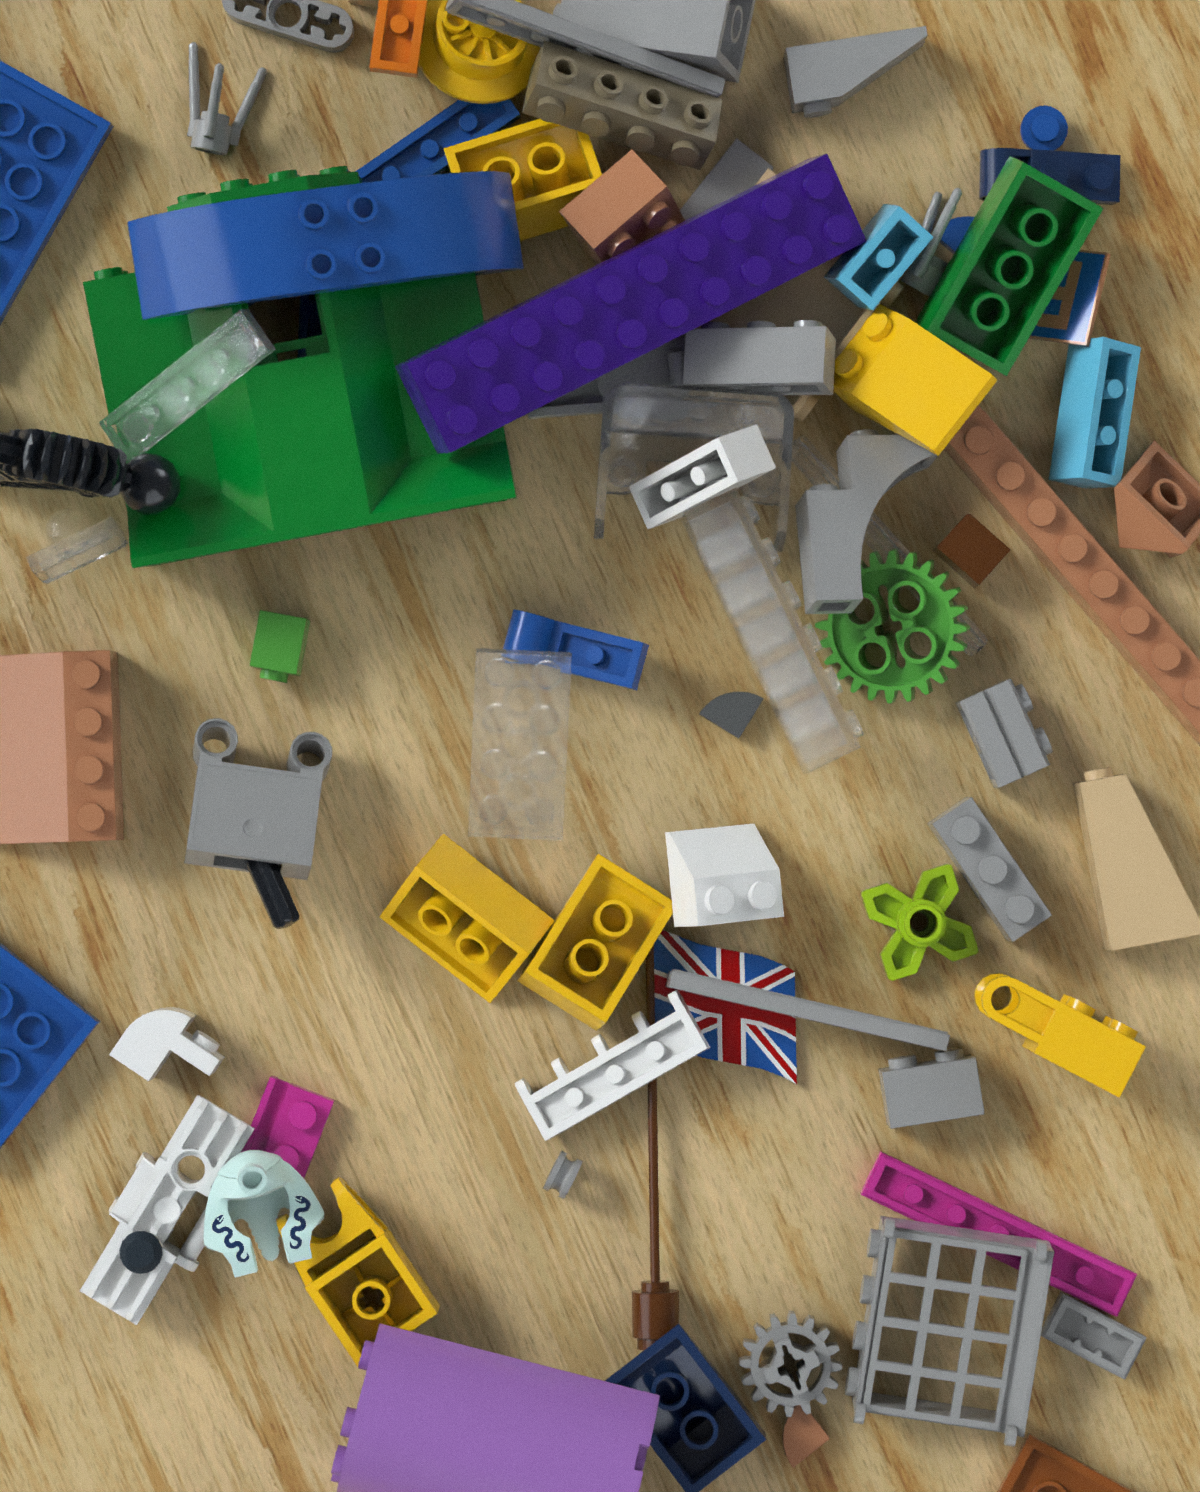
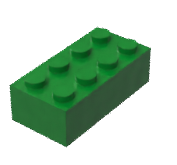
M1009 156L915 323L940 340L1007 376L1104 208L1030 165Z

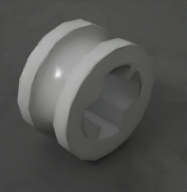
M564 1151L560 1152L543 1186V1189L546 1191L556 1189L559 1192L558 1197L562 1199L566 1197L583 1162L579 1159L575 1161L568 1160L567 1153Z

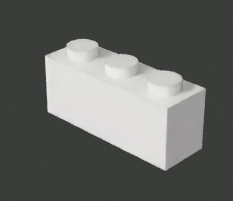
M755 424L712 440L632 484L629 488L647 529H651L684 517L774 470L776 466L758 425Z

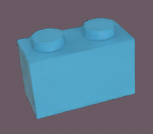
M884 204L862 230L867 241L844 252L824 276L859 308L873 311L933 239V236L898 205Z

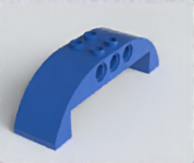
M478 171L435 174L278 193L189 207L127 222L142 320L191 314L195 310L470 273H475L476 276L524 269L511 176L507 172Z

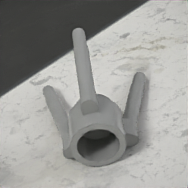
M192 42L189 44L188 60L190 122L187 136L192 138L190 147L198 151L226 156L229 145L238 146L242 127L261 89L267 70L263 67L258 69L232 126H229L230 117L218 113L224 66L221 63L216 64L208 110L202 111L200 119L198 45Z
M960 188L953 190L931 234L933 239L900 279L927 296L931 295L948 264L934 256V253L962 195ZM941 192L934 193L922 223V227L929 233L932 230L942 200Z

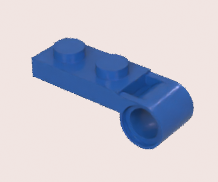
M513 609L501 655L637 691L649 645Z

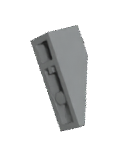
M926 26L787 47L783 59L792 113L803 112L806 118L820 117L832 113L831 107L839 106L921 48L928 36Z

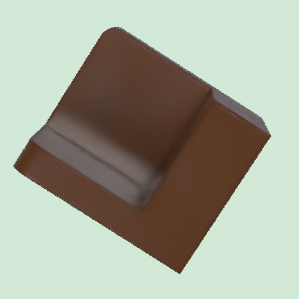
M966 514L943 541L933 549L936 555L973 588L979 586L1010 551L1002 541L971 514Z

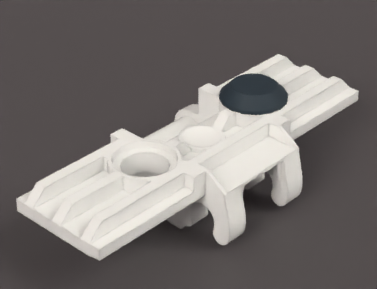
M197 1095L157 1162L154 1161L152 1155L143 1152L135 1165L136 1170L120 1197H116L110 1206L109 1215L120 1223L80 1289V1292L137 1325L174 1263L186 1270L195 1272L199 1265L196 1259L205 1246L203 1239L206 1208L181 1249L171 1244L168 1239L174 1230L175 1224L195 1193L198 1191L204 1196L209 1197L218 1171L231 1158L241 1153L255 1128L204 1097ZM196 1156L202 1160L205 1166V1173L201 1180L189 1179L179 1171V1163L184 1157Z

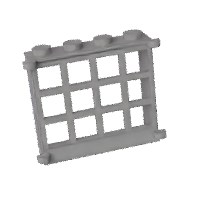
M880 1216L879 1229H870L867 1244V1257L874 1258L871 1276L863 1275L860 1288L859 1302L867 1304L864 1322L856 1321L853 1333L852 1349L859 1350L857 1368L849 1367L846 1377L845 1395L852 1396L854 1407L853 1423L863 1424L865 1412L1001 1432L1005 1433L1004 1445L1015 1447L1017 1436H1025L1054 1257V1250L1048 1240ZM896 1238L931 1243L926 1276L891 1271ZM941 1245L976 1250L971 1283L936 1278ZM986 1251L1021 1256L1016 1290L981 1285ZM889 1282L924 1287L919 1320L884 1315ZM934 1289L969 1294L964 1327L929 1322ZM979 1296L1014 1301L1009 1334L974 1329ZM882 1326L917 1331L912 1364L877 1359ZM927 1333L962 1338L957 1371L922 1366ZM972 1340L1007 1345L1002 1377L967 1373ZM875 1371L910 1375L907 1397L873 1393ZM920 1377L955 1382L952 1403L947 1404L917 1399ZM965 1384L999 1388L996 1411L962 1406Z

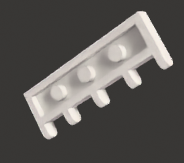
M678 990L668 994L670 1003L675 1009L674 1013L651 1026L641 1011L633 1014L632 1020L639 1033L611 1049L601 1034L595 1036L591 1041L599 1056L569 1072L566 1064L560 1057L551 1062V1065L558 1079L535 1093L526 1079L522 1078L515 1082L519 1095L545 1141L554 1138L710 1048Z

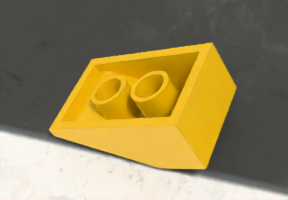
M879 304L842 353L835 359L833 391L852 410L939 456L998 380L991 373L911 319Z
M597 854L517 981L592 1029L599 1030L608 1021L673 913L672 900L602 855Z

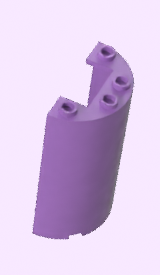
M381 1323L379 1324L375 1342L365 1340L358 1369L366 1370V1375L357 1409L347 1407L340 1436L349 1438L347 1447L338 1445L331 1470V1481L338 1483L337 1492H639L643 1476L642 1471L646 1460L647 1448L650 1447L660 1395Z

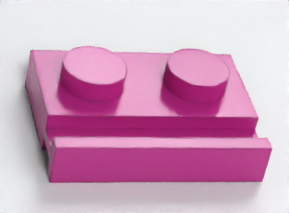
M270 1076L251 1124L255 1129L241 1152L262 1150L277 1154L305 1179L335 1100L296 1084L278 1079V1077Z

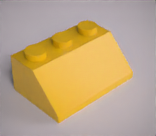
M542 119L533 120L443 148L451 173L478 171L510 173L520 241L567 227L568 225L559 211L602 175L589 135L565 126L543 121Z
M445 834L440 836L416 865L379 916L489 1003L493 1001L555 921Z

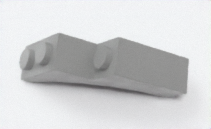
M863 429L854 431L846 436L836 451L840 490H837V486L833 484L815 485L806 490L795 505L805 614L852 613L863 600L861 582L862 545L866 528L878 501L901 480L929 468L938 457L936 454L897 433L895 435H878L876 430Z

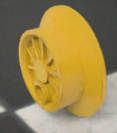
M448 0L428 1L419 67L434 86L453 98L476 104L502 102L518 95L527 88L530 69L541 47L447 13L445 8Z

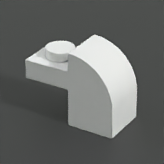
M175 1007L156 1009L137 1018L125 1030L109 1054L147 1081L155 1078L172 1052L208 1076L215 1073L225 1056L217 1052L220 1044L213 1038L199 1030H196L193 1035L186 1031L196 1017V1014Z

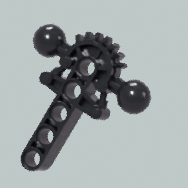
M40 429L9 430V433L0 432V487L73 491L88 498L99 496L111 498L120 493L129 507L144 515H155L165 511L175 503L181 491L180 475L173 463L158 454L144 453L126 463L127 455L121 449L88 439Z

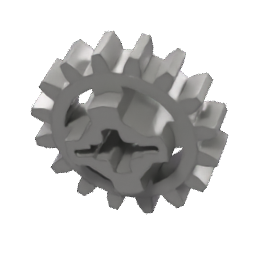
M789 1311L787 1322L780 1323L775 1313L770 1314L771 1326L765 1329L762 1325L756 1323L753 1326L758 1336L756 1341L744 1338L742 1342L743 1346L751 1352L750 1356L739 1357V1366L750 1369V1372L741 1377L744 1386L756 1385L751 1393V1398L754 1402L761 1400L764 1396L768 1398L766 1408L770 1413L780 1404L784 1406L786 1417H792L794 1406L801 1405L806 1415L810 1414L811 1400L815 1398L818 1402L825 1405L827 1399L823 1389L825 1387L837 1389L838 1382L830 1374L831 1372L842 1370V1363L836 1359H831L830 1356L840 1350L837 1342L825 1344L824 1341L827 1339L830 1331L826 1325L817 1331L813 1330L814 1317L808 1315L803 1323H798L795 1312ZM788 1333L801 1334L812 1340L815 1344L809 1343L803 1346L790 1340ZM770 1340H773L775 1346L769 1359L763 1360L759 1364L763 1348ZM783 1345H786L789 1354L792 1353L795 1360L803 1358V1360L797 1363L798 1371H796L799 1379L798 1382L794 1381L792 1373L789 1374L786 1367L778 1369V1367L784 1364ZM820 1363H822L817 1380L808 1388L806 1381L811 1370L819 1367ZM775 1382L781 1383L789 1387L792 1394L777 1392L766 1383L769 1385Z

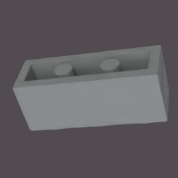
M799 320L794 322V327H776L772 322L752 321L747 323V328H729L730 326L726 323L707 322L701 325V329H693L686 333L683 385L694 397L833 395L836 338L826 326H822L821 322Z
M965 797L927 823L1006 940L1014 942L1052 916L972 797Z

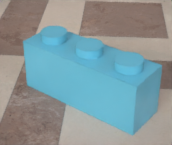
M1106 337L1091 338L1089 347L1068 345L1048 480L1084 489L1115 487L1122 479L1141 347Z

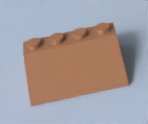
M112 650L0 655V844L124 840L118 652Z

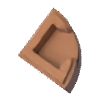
M801 1405L794 1406L792 1417H786L782 1435L785 1455L794 1468L830 1439L811 1413L806 1415Z

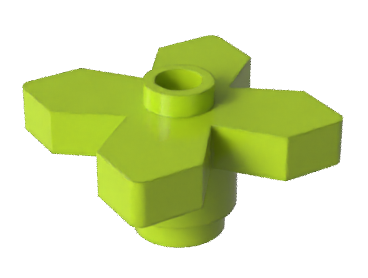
M943 864L922 871L912 899L888 883L874 886L861 892L867 917L896 929L880 953L883 967L889 980L894 981L916 974L928 946L952 962L978 953L979 950L972 927L946 917L944 914L959 892L951 865ZM916 913H922L927 918L926 927L920 931H915L910 925V919Z

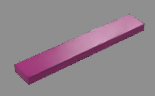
M882 1151L879 1152L860 1192L862 1196L915 1221L1048 1240L1054 1250L1049 1285L1116 1317L1137 1276L1135 1272ZM986 1251V1255L1019 1270L1021 1256Z

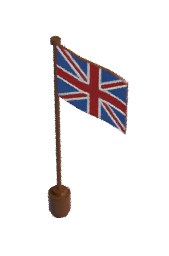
M662 930L646 956V1017L650 1026L675 1012L668 994L676 989L665 987L668 972L672 969L795 997V971L783 964L759 955L701 945ZM678 990L710 1046L709 1049L697 1056L760 1068L782 1076L797 1085L796 1017ZM657 1078L648 1083L650 1280L641 1281V1289L632 1291V1337L637 1338V1349L645 1350L679 1324V1290L669 1289V1281L660 1280Z

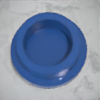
M1038 106L1031 109L1023 118L1020 126L1021 139L1030 150L1055 151L1064 143L1068 133L1065 117L1059 110L1051 106Z

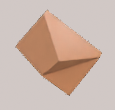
M1154 440L1114 487L1119 547L1164 552L1169 558L1185 553L1200 535V484Z

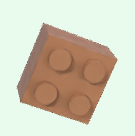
M633 149L559 211L582 250L596 265L685 221L668 187Z

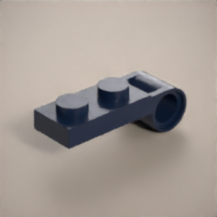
M990 148L980 151L979 200L981 201L985 200L1006 161L1011 156L1030 165L1096 204L1114 205L1120 202L1121 155L1015 148Z

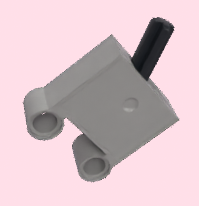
M220 718L209 719L198 727L194 739L193 759L198 768L184 863L250 872L273 927L276 929L287 928L295 924L299 920L300 915L283 877L308 880L312 865L322 781L326 778L332 759V746L329 740L322 734L305 732L298 735L292 742L286 764L287 771L234 764L233 761L238 744V735L234 726ZM210 739H217L222 741L227 749L221 753H212L203 744ZM310 752L318 756L321 763L317 766L309 767L302 764L297 756Z

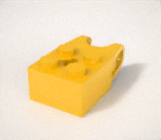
M1001 973L989 974L983 977L976 985L974 1000L978 1010L992 1020L1027 1037L1022 1045L1024 1048L1120 1098L1146 1046L1135 1041L1138 1031L1108 1016H1105L1102 1023L1092 1018L1096 1009L1066 994H1063L1061 1000L1058 1001L1015 978ZM1007 986L1011 994L1010 1001L1003 1009L995 1010L991 1002L992 994L997 988Z
M338 1177L333 1180L330 1186L336 1196L338 1207L342 1214L341 1229L336 1234L326 1238H318L311 1235L310 1247L312 1258L295 1262L294 1264L303 1280L306 1291L358 1367L365 1340L375 1342L380 1323L413 1331L438 1314L440 1304L389 1228L344 1179ZM288 1214L281 1215L276 1219L280 1235L282 1228L289 1218ZM370 1286L374 1290L379 1288L383 1292L381 1297L383 1304L378 1306L374 1301L366 1304L362 1299L366 1293L365 1287Z

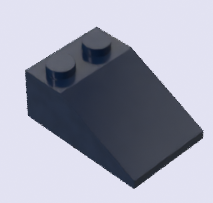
M677 1324L604 1380L660 1395L650 1446L685 1492L701 1491L766 1441L765 1431L680 1324Z

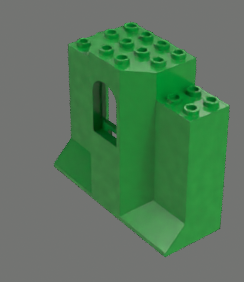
M348 166L320 170L318 175L306 176L297 175V170H285L269 174L268 183L253 185L249 183L247 178L220 183L221 191L209 194L198 192L177 197L178 203L168 206L167 210L169 212L236 199L363 183L358 172L348 171ZM122 267L107 268L95 271V280L83 282L115 448L121 449L127 455L126 463L144 453L158 454L173 463L180 475L181 491L175 503L165 511L155 515H144L126 504L132 568L151 567L439 512L518 499L504 426L451 453L437 454L395 368L396 365L484 321L475 273L315 294L323 335L256 347L248 303L199 309L186 315L142 320L135 272L128 274V271H123ZM306 349V357L284 361L278 360V353Z

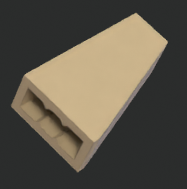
M1112 767L1085 771V781L1073 783L1104 949L1114 951L1200 935V918L1127 775L1113 776Z

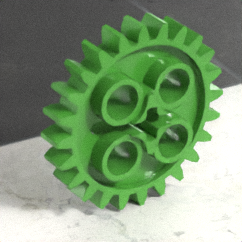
M897 549L889 551L886 562H883L878 551L870 553V567L861 560V582L863 597L868 598L873 603L875 612L873 618L870 621H863L853 611L852 613L829 614L828 619L815 623L816 628L828 631V637L819 641L817 646L822 648L831 647L833 651L824 661L825 665L837 662L841 665V669L835 677L837 681L849 675L854 678L850 689L852 693L866 685L868 686V700L876 699L880 691L884 690L887 703L892 704L897 698L898 691L901 690L905 700L910 702L915 699V686L922 693L928 695L933 691L930 678L941 684L948 680L945 671L942 669L943 666L952 669L959 667V661L951 653L952 651H964L967 649L968 645L956 637L957 634L970 630V625L957 622V616L968 610V606L953 604L952 599L961 592L960 587L949 590L945 589L943 585L950 575L948 571L936 577L931 574L934 560H928L921 567L916 566V552L909 553L904 562H900ZM881 585H884L888 591L889 612L883 597L880 595L879 588ZM903 585H909L918 591L920 603L916 610H908L901 605L899 591ZM889 614L892 621H900L902 624V629L897 631L895 636L892 631L885 632L883 629V623L889 620ZM914 632H923L930 638L932 648L928 656L918 655L912 650L910 638ZM896 642L905 659L904 667H900L897 663ZM869 643H877L884 648L886 660L883 666L876 667L867 661L865 649Z

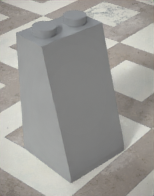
M561 0V4L558 3L555 6L553 15L726 79L725 81L739 83L756 0Z

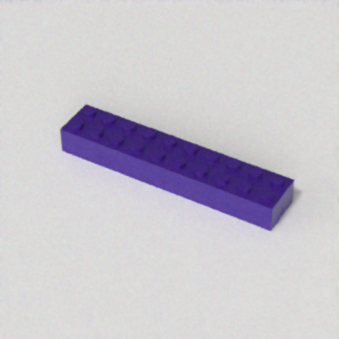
M828 154L809 158L396 365L395 368L437 454L451 453L867 240Z

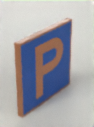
M1079 250L1028 339L1089 347L1111 254Z

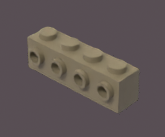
M544 40L530 69L522 113L586 133L592 137H598L629 147L635 151L645 152L682 166L701 170L716 144L723 99Z

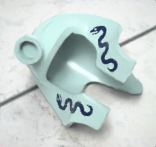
M262 1150L241 1152L222 1166L212 1185L205 1210L203 1240L207 1249L223 1253L231 1264L235 1278L257 1272L258 1266L251 1238L239 1232L234 1224L238 1219L245 1220L251 1229L252 1235L255 1237V1242L258 1243V1249L261 1250L262 1256L266 1260L273 1261L278 1257L280 1250L278 1247L280 1243L278 1237L280 1234L278 1233L276 1219L280 1209L286 1208L290 1210L285 1226L281 1230L287 1260L291 1264L311 1259L310 1241L312 1230L324 1220L325 1213L304 1178L279 1155Z

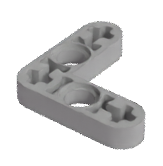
M222 0L226 14L238 24L326 52L337 53L343 51L350 46L354 39L355 30L349 14L338 6L319 0H270L267 5L265 21L260 19L262 16L260 8L246 5L243 12H239L235 1ZM253 0L263 5L266 4V0ZM293 3L301 9V18L296 25L283 27L276 22L275 12L282 4ZM310 10L317 11L314 15L316 22L330 25L333 18L339 19L340 27L345 31L344 34H335L333 40H327L325 31L311 25V34H304L309 26Z

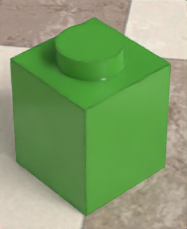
M260 610L249 665L253 668L261 669L259 678L287 683L289 674L301 675L311 621L306 618Z

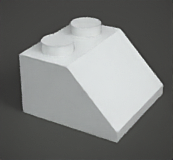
M755 824L665 832L674 927L706 926L784 917L780 869Z

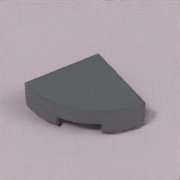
M748 692L726 693L711 700L701 710L699 715L739 739L764 698Z

